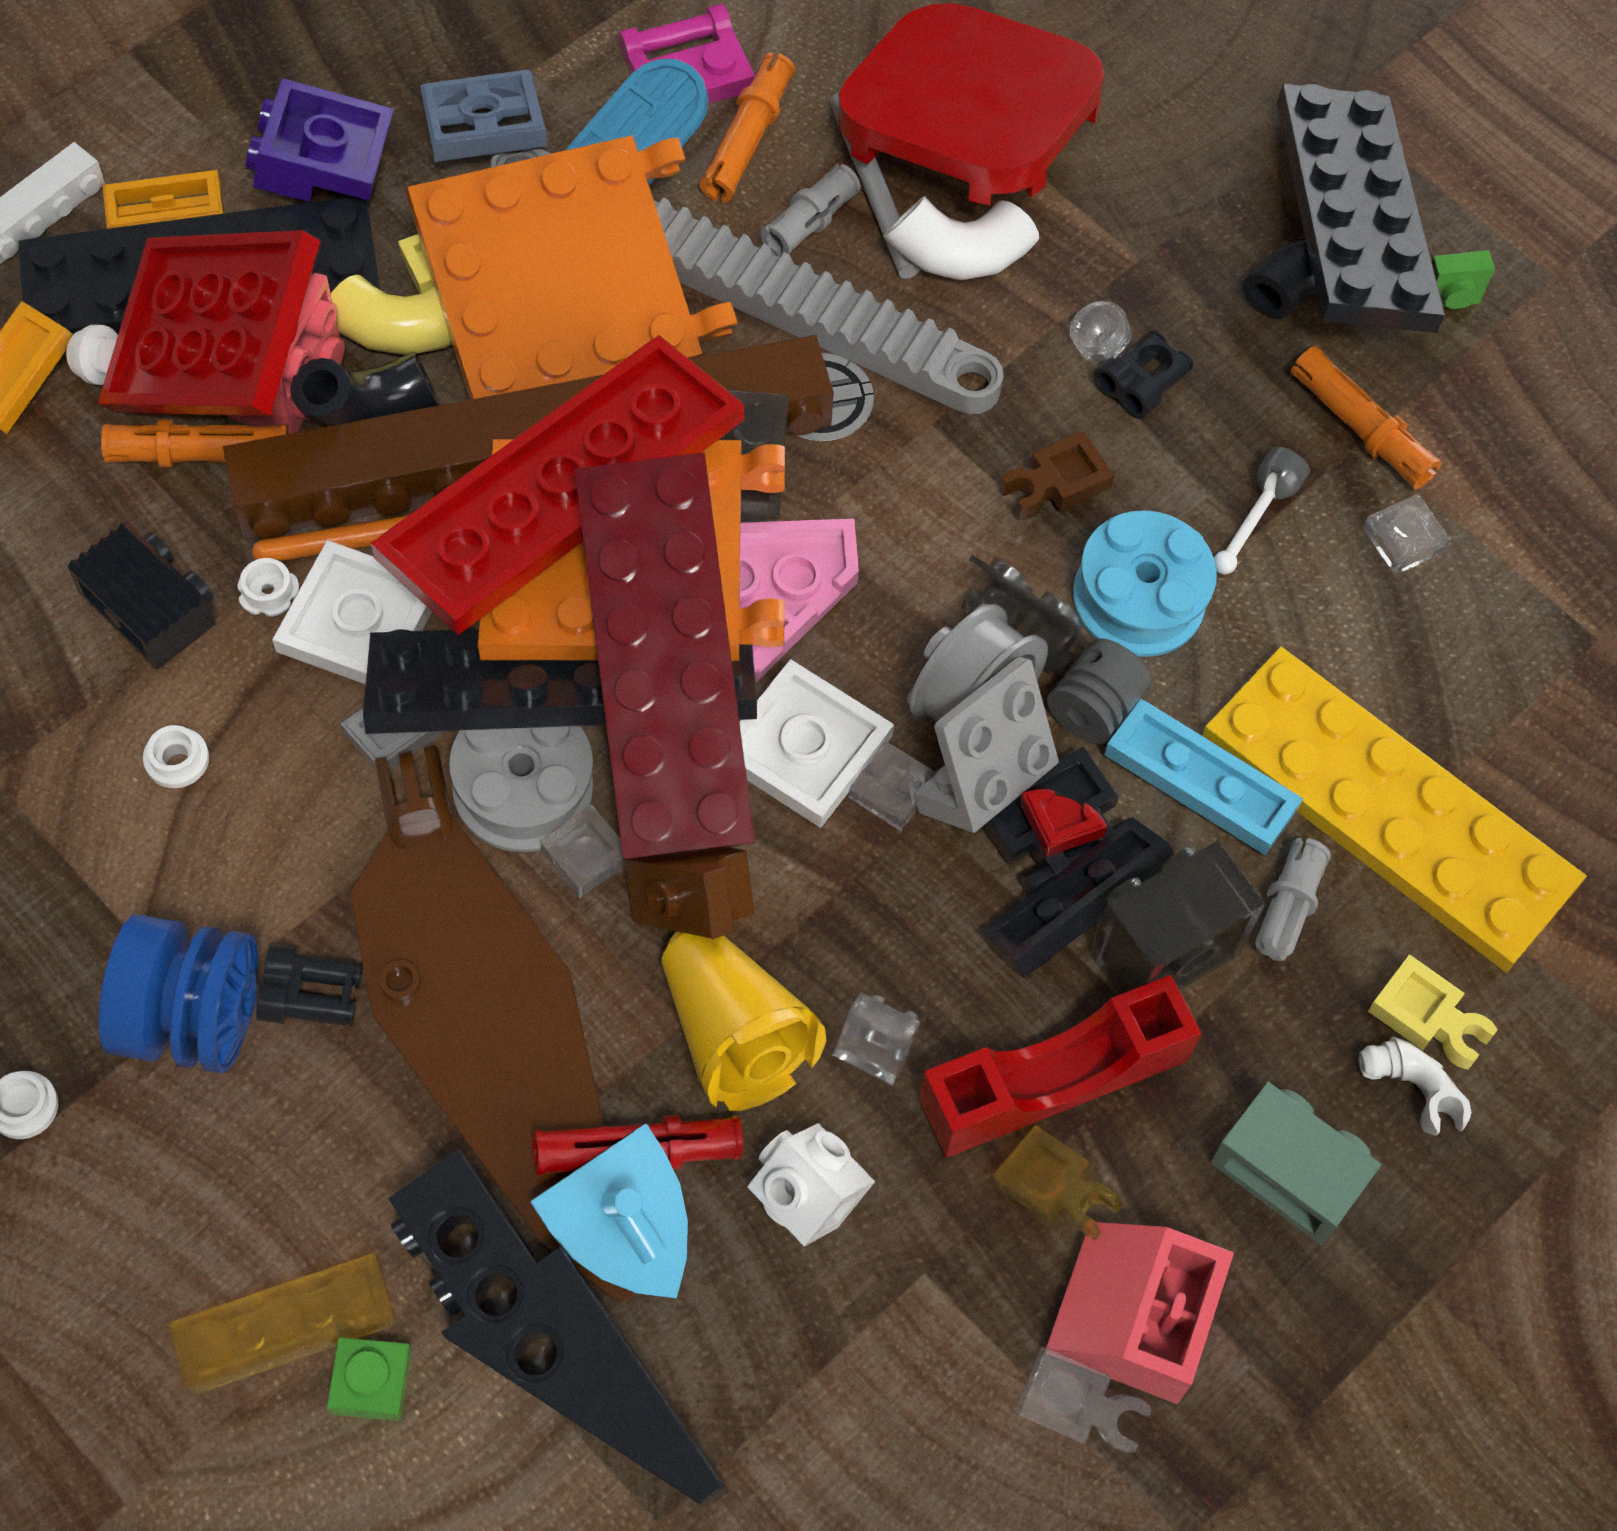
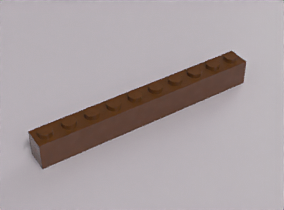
M816 335L689 358L744 404V421L719 440H741V446H750L762 439L788 434L806 435L817 431L819 428L831 426L834 391ZM602 375L223 446L233 506L243 539L255 537L274 538L291 530L317 525L336 526L346 522L348 519L379 513L393 515L401 513L410 507L424 505L492 455L493 439H515Z

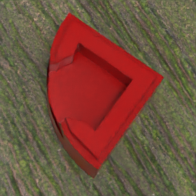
M1048 789L1032 790L1021 795L1020 805L1045 857L1105 836L1108 826L1100 814L1086 803L1082 805L1070 798L1055 795V791Z

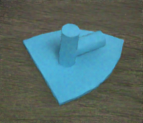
M644 1124L531 1200L530 1203L547 1230L566 1253L601 1280L634 1293L677 1299L687 1260L688 1219L679 1180L663 1148L648 1125Z

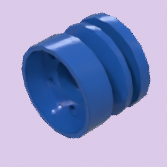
M132 914L122 925L113 944L103 979L98 1026L100 1042L106 1054L145 1061H156L167 1050L170 1043L172 1058L177 1066L194 1067L199 1061L204 1071L215 1073L228 1072L235 1063L244 1043L256 1001L258 951L253 934L229 931L223 937L220 928L202 926L193 937L189 946V934L184 922Z

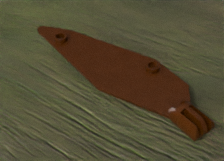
M435 745L424 747L428 776L434 798H423L412 750L399 753L407 801L401 804H397L395 785L387 757L375 758L388 831L350 892L372 1015L540 1243L553 1252L561 1247V1245L547 1230L530 1201L574 1171L536 1175L532 1156L533 1132L535 1130L545 1132L604 1126L570 970L452 817L438 747ZM572 1259L583 1277L612 1300L625 1302L636 1295L632 1291L601 1280Z

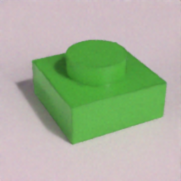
M1489 250L1433 256L1431 261L1443 308L1461 309L1472 304H1480L1495 270Z
M338 1337L327 1410L330 1415L401 1421L412 1355L410 1344Z

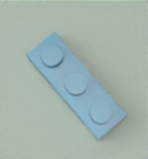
M1143 699L1139 700L1107 743L1104 753L1108 758L1265 856L1288 825L1303 800L1299 795Z

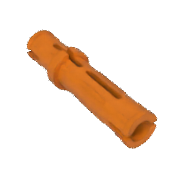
M774 52L765 54L750 86L743 88L736 100V105H739L738 110L705 175H703L699 182L701 191L713 201L717 202L723 188L725 190L721 196L722 203L732 200L737 185L767 126L774 124L781 112L779 102L796 73L793 62L782 54H778L773 67H771V64L775 58Z
M1318 346L1309 348L1297 359L1296 363L1302 368H1299L1297 365L1293 366L1291 374L1309 388L1321 402L1358 434L1366 443L1364 449L1373 458L1380 456L1389 463L1414 490H1418L1426 485L1436 475L1435 471L1440 469L1442 465L1441 460L1425 449L1407 431L1408 424L1399 415L1392 417L1384 411L1347 374L1342 372Z
M159 419L157 425L103 424L101 449L104 463L158 462L161 468H174L175 462H225L223 446L290 434L288 424L266 426L174 425L171 419Z

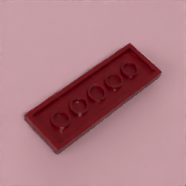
M705 452L576 468L575 477L623 860L755 844Z

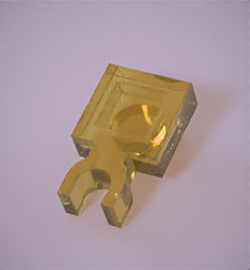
M1037 1125L1030 1130L993 1174L998 1188L1048 1223H1051L1064 1208L1071 1213L1077 1228L1094 1241L1101 1232L1096 1221L1085 1215L1086 1210L1091 1205L1104 1204L1117 1214L1123 1207L1119 1195L1105 1185L1098 1182H1085L1093 1172L1086 1158Z

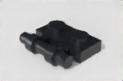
M1084 746L1059 759V763L1024 792L1048 789L1055 791V795L1070 798L1082 805L1085 803L1090 805L1100 814L1108 826L1104 837L1076 846L1065 853L1060 852L1045 857L1020 805L1021 795L983 826L1009 865L1030 853L1039 864L1038 868L1021 877L1022 886L1028 896L1131 819L1127 818L1111 826L1103 813L1116 807L1119 795Z

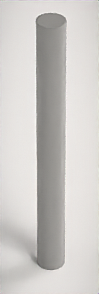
M838 92L830 98L829 103L839 126ZM842 134L851 155V144ZM851 156L884 236L886 231L900 216L876 157L867 165ZM885 240L899 276L907 279L917 275L920 268L897 252Z

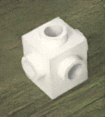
M818 1123L795 1135L786 1130L776 1136L761 1152L758 1159L764 1166L747 1187L763 1203L767 1214L776 1223L786 1227L805 1247L837 1229L875 1181L850 1156V1151L846 1144L836 1135L825 1131Z

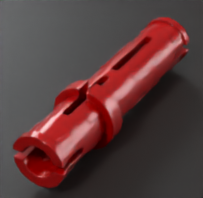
M678 1115L662 1116L660 1123L647 1124L666 1153L673 1170L681 1169L683 1162L718 1159L739 1160L742 1158L743 1131L738 1116L721 1119L680 1121ZM644 1124L545 1132L535 1130L532 1135V1156L535 1174L544 1175V1173L576 1171Z

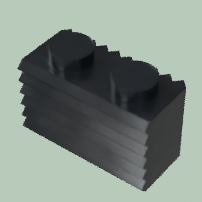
M121 522L117 530L110 531L108 537H101L98 544L90 546L88 552H81L78 559L71 560L68 569L82 598L87 600L90 606L94 607L98 614L102 615L106 622L110 623L154 669L158 670L215 625L208 604L213 600V595L196 573L189 570L184 575H181L171 565L174 561L172 554L154 533L149 532L142 537L128 522Z

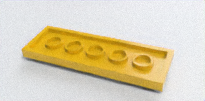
M1282 646L1205 726L1203 731V737L1302 797L1303 800L1297 810L1300 815L1505 973L1512 968L1587 877V875Z

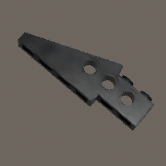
M459 1149L388 1198L400 1216L390 1224L398 1239L413 1258L424 1252L438 1273L428 1281L435 1295L451 1316L460 1310L465 1314L441 1332L447 1340L699 1505L707 1508L729 1492L725 1483L570 1256L559 1247L539 1262L472 1162ZM463 1224L476 1225L478 1241L475 1248L463 1257H450L447 1251V1240L450 1233L456 1227ZM500 1281L514 1282L517 1288V1299L514 1306L503 1315H488L485 1308V1297L488 1290ZM549 1338L554 1340L557 1348V1358L554 1365L541 1375H529L523 1365V1356L526 1348L538 1339Z

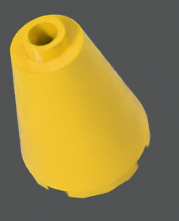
M677 932L671 937L662 956V966L701 1088L709 1102L716 1107L718 1101L724 1102L729 1111H743L761 1106L787 1092L796 1084L790 1074L804 1060L812 1069L820 1059L827 1042L825 1027L817 1015L725 935L711 939Z

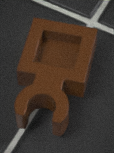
M1083 430L1032 453L1030 463L1032 470L1016 468L1007 472L1002 477L1000 493L1006 496L1020 490L1029 494V497L1018 501L1015 514L1019 520H1025L1037 515L1042 508L1043 502L1051 498L1059 510L1062 511L1110 489L1114 473Z

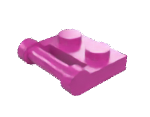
M722 3L707 7L703 15L640 32L635 27L618 32L619 47L630 74L643 64L658 59H678L691 65L701 75L709 96L708 104L738 96L743 88L750 86L755 77L731 27L727 9ZM711 36L714 41L649 60L645 55L649 52Z

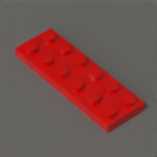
M657 335L372 541L371 547L374 559L459 635L583 542L575 477L576 468L701 453L744 421V404L663 337Z

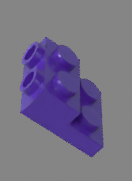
M282 78L275 100L265 98L263 101L258 122V132L264 133L263 137L253 135L249 144L245 169L255 172L253 187L307 202L311 200L314 186L370 200L394 109Z

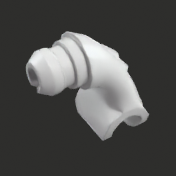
M1391 1037L1390 1041L1383 1042L1381 1046H1366L1359 1053V1065L1363 1076L1372 1080L1388 1076L1390 1079L1397 1078L1399 1081H1410L1420 1088L1427 1101L1420 1118V1125L1424 1132L1434 1136L1439 1134L1441 1119L1438 1112L1449 1114L1455 1121V1128L1459 1132L1464 1130L1471 1115L1469 1100L1458 1090L1439 1062L1410 1042L1396 1037Z

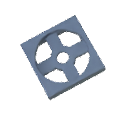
M528 69L420 85L434 162L547 146L546 129L531 71ZM481 108H488L492 110L487 113H473L475 110ZM525 114L530 116V120L527 123L499 127L497 124L503 117ZM467 123L475 128V130L444 134L441 132L440 126Z

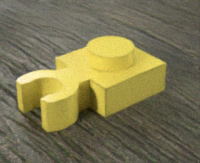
M1410 954L1368 1010L1369 1013L1422 1051L1433 1037L1443 1043V1050L1447 1058L1456 1066L1467 1070L1476 1061L1479 1054L1465 1045L1462 1035H1473L1487 1045L1498 1030L1487 1017L1477 1013L1463 1014L1456 1009L1455 1006L1465 993Z

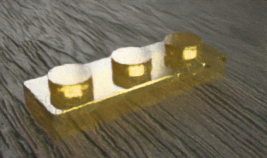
M374 1252L169 1322L168 1324L185 1388L190 1396H194L335 1347L338 1344V1337L358 1339L395 1326L397 1322Z

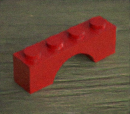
M1172 975L1110 998L1098 1011L1081 1023L1043 1042L1003 1052L993 1051L985 1047L924 1071L918 1099L945 1157L948 1158L1189 1061L1202 1033Z

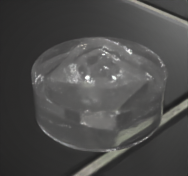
M1097 301L1086 305L1074 316L1070 325V337L1081 356L1090 361L1101 362L1106 361L1113 355H1119L1126 348L1131 338V326L1120 306L1110 301Z

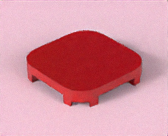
M955 3L931 4L912 10L901 18L846 79L839 92V130H841V133L851 144V156L868 165L881 151L969 182L968 201L990 205L991 194L1015 193L1024 189L1032 198L1046 187L1047 168L1083 122L1086 120L1096 123L1101 111L1104 70L1101 60L1090 48L1072 39L971 6Z

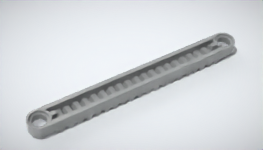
M540 148L495 153L490 163L491 167H496L551 153ZM664 197L659 202L654 200L680 283L723 303L731 302L734 308L799 338L816 335L820 348L850 360L859 366L959 412L981 414L992 409L998 402L1004 377L1001 364L997 358L988 352L958 339L954 329L949 327L942 332L937 329L934 320L930 318L920 322L916 319L914 312L908 308L900 313L896 311L893 302L888 299L882 303L876 302L871 291L865 290L859 294L855 292L849 281L845 280L839 285L834 282L831 274L827 271H824L819 276L814 273L811 265L807 262L797 266L793 263L790 255L785 252L780 257L775 256L770 246L765 243L758 248L753 245L749 236L745 234L739 239L734 237L728 226L723 225L718 230L712 226L709 218L706 216L696 220L691 215L689 209L684 206L677 211L673 209L669 200ZM974 372L985 377L989 385L980 391H970L960 386L957 379L965 373Z

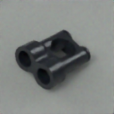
M1151 330L1121 356L1113 355L1096 368L1093 372V379L1097 388L1104 395L1118 399L1129 415L1142 419L1161 403L1162 394L1193 368L1194 364L1189 354L1181 350L1176 351L1167 344L1162 333L1157 330ZM1155 358L1162 365L1152 374H1149L1142 368Z
M270 944L266 956L264 977L258 996L256 1020L285 1024L286 1018L343 1026L348 1023V1026L352 1027L356 1000H352L351 1003L350 1001L353 985H355V989L360 988L363 963H359L357 966L356 962L301 955L298 954V947ZM303 982L343 986L342 998L301 993Z

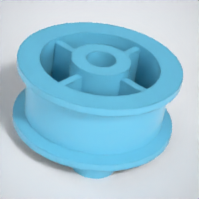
M1132 511L1112 517L1102 523L1092 533L1085 545L1081 565L1073 583V602L1077 616L1085 629L1095 639H1109L1132 651L1137 657H1152L1172 652L1187 643L1196 633L1202 622L1205 609L1212 598L1216 586L1217 571L1215 560L1201 534L1175 517L1154 511Z

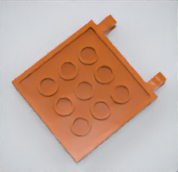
M630 135L407 187L406 197L470 400L604 375L657 335L663 337L688 359L702 356L703 353L699 343L732 335L731 327L737 326L738 322L731 302L717 304L690 315L647 181L680 173L679 163L685 162L686 159L679 138L665 139L638 151L634 137Z
M493 439L492 455L514 439ZM717 440L703 452H705L731 660L739 661V645H758L762 647H780L785 645L784 600L773 598L761 599L753 602L746 608L740 609L741 490H757L765 493L785 491V447L776 444H766L756 447L748 454L741 455V440ZM584 541L480 619L478 637L480 660H598Z

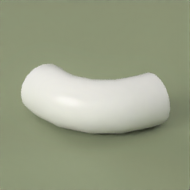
M924 196L900 216L886 231L883 238L897 252L924 272L955 280H967L1000 273L1026 255L1039 240V232L1031 218L1021 208L1008 201H997L986 214L975 221L964 223L948 218Z

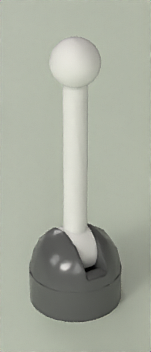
M1279 446L1271 447L1260 462L1256 477L1263 493L1227 549L1215 555L1214 560L1218 573L1230 574L1236 569L1237 554L1272 499L1292 497L1301 489L1310 474L1309 465L1294 451Z

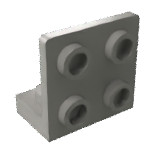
M1017 657L936 722L935 732L945 766L940 768L934 777L913 794L920 814L975 833L1059 763L1031 660Z

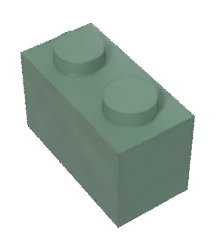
M1269 1081L1222 1141L1210 1164L1321 1246H1323L1382 1165L1371 1156L1367 1145L1357 1136L1344 1130L1336 1131L1314 1115L1312 1106L1302 1096L1288 1089L1280 1090Z

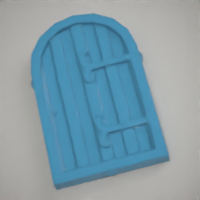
M658 59L643 64L624 81L566 150L633 135L638 151L670 138H679L681 147H683L697 131L707 114L709 96L703 78L691 65L678 59ZM654 179L647 180L648 184L650 185Z

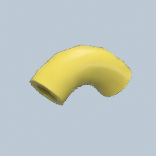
M355 274L346 278L331 292L332 303H335L337 306L336 321L339 333L368 350L408 355L412 352L419 354L445 349L452 345L435 287L422 294L403 297L387 294L374 287L361 275Z

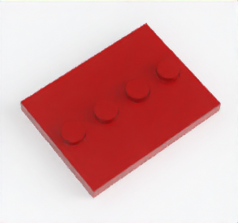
M303 230L147 238L98 405L115 413L270 416L289 349L297 333L298 318L321 241Z

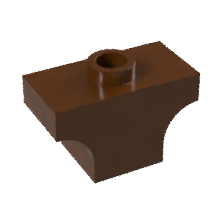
M725 847L625 860L633 922L714 939L734 932L733 921L755 914L746 850Z

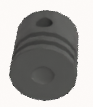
M1097 638L1090 642L1068 669L1066 675L1057 683V687L1051 690L1048 694L1047 703L1053 716L1067 731L1089 743L1103 744L1109 741L1113 736V732L1120 727L1122 721L1127 718L1139 700L1147 693L1152 680L1148 669L1132 651L1112 640Z

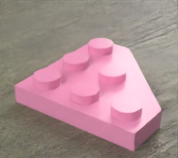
M854 519L741 523L740 609L746 608L753 602L761 599L773 598L785 601V645L780 647L753 645L756 682L858 584L859 568Z

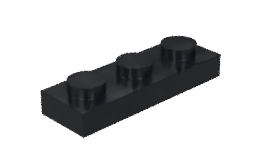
M1132 817L981 933L990 950L1021 977L1025 978L1038 967L1050 961L1055 954L1090 927L1101 922L1107 914L1140 889L1152 883L1158 875L1177 862V859L1169 842Z

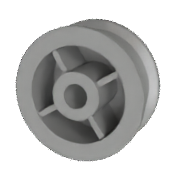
M986 603L980 605L953 630L949 627H943L928 642L924 650V657L928 661L908 693L906 700L907 704L910 705L912 715L920 721L934 719L937 722L1017 657L1032 661L1038 681L1048 655L1046 641L1038 635L1024 637L1007 624V613L999 605Z
M581 726L460 730L451 748L449 760L453 799L460 819L478 839L506 851L532 852L551 847L563 841L583 822L590 808L593 796V756L589 740Z

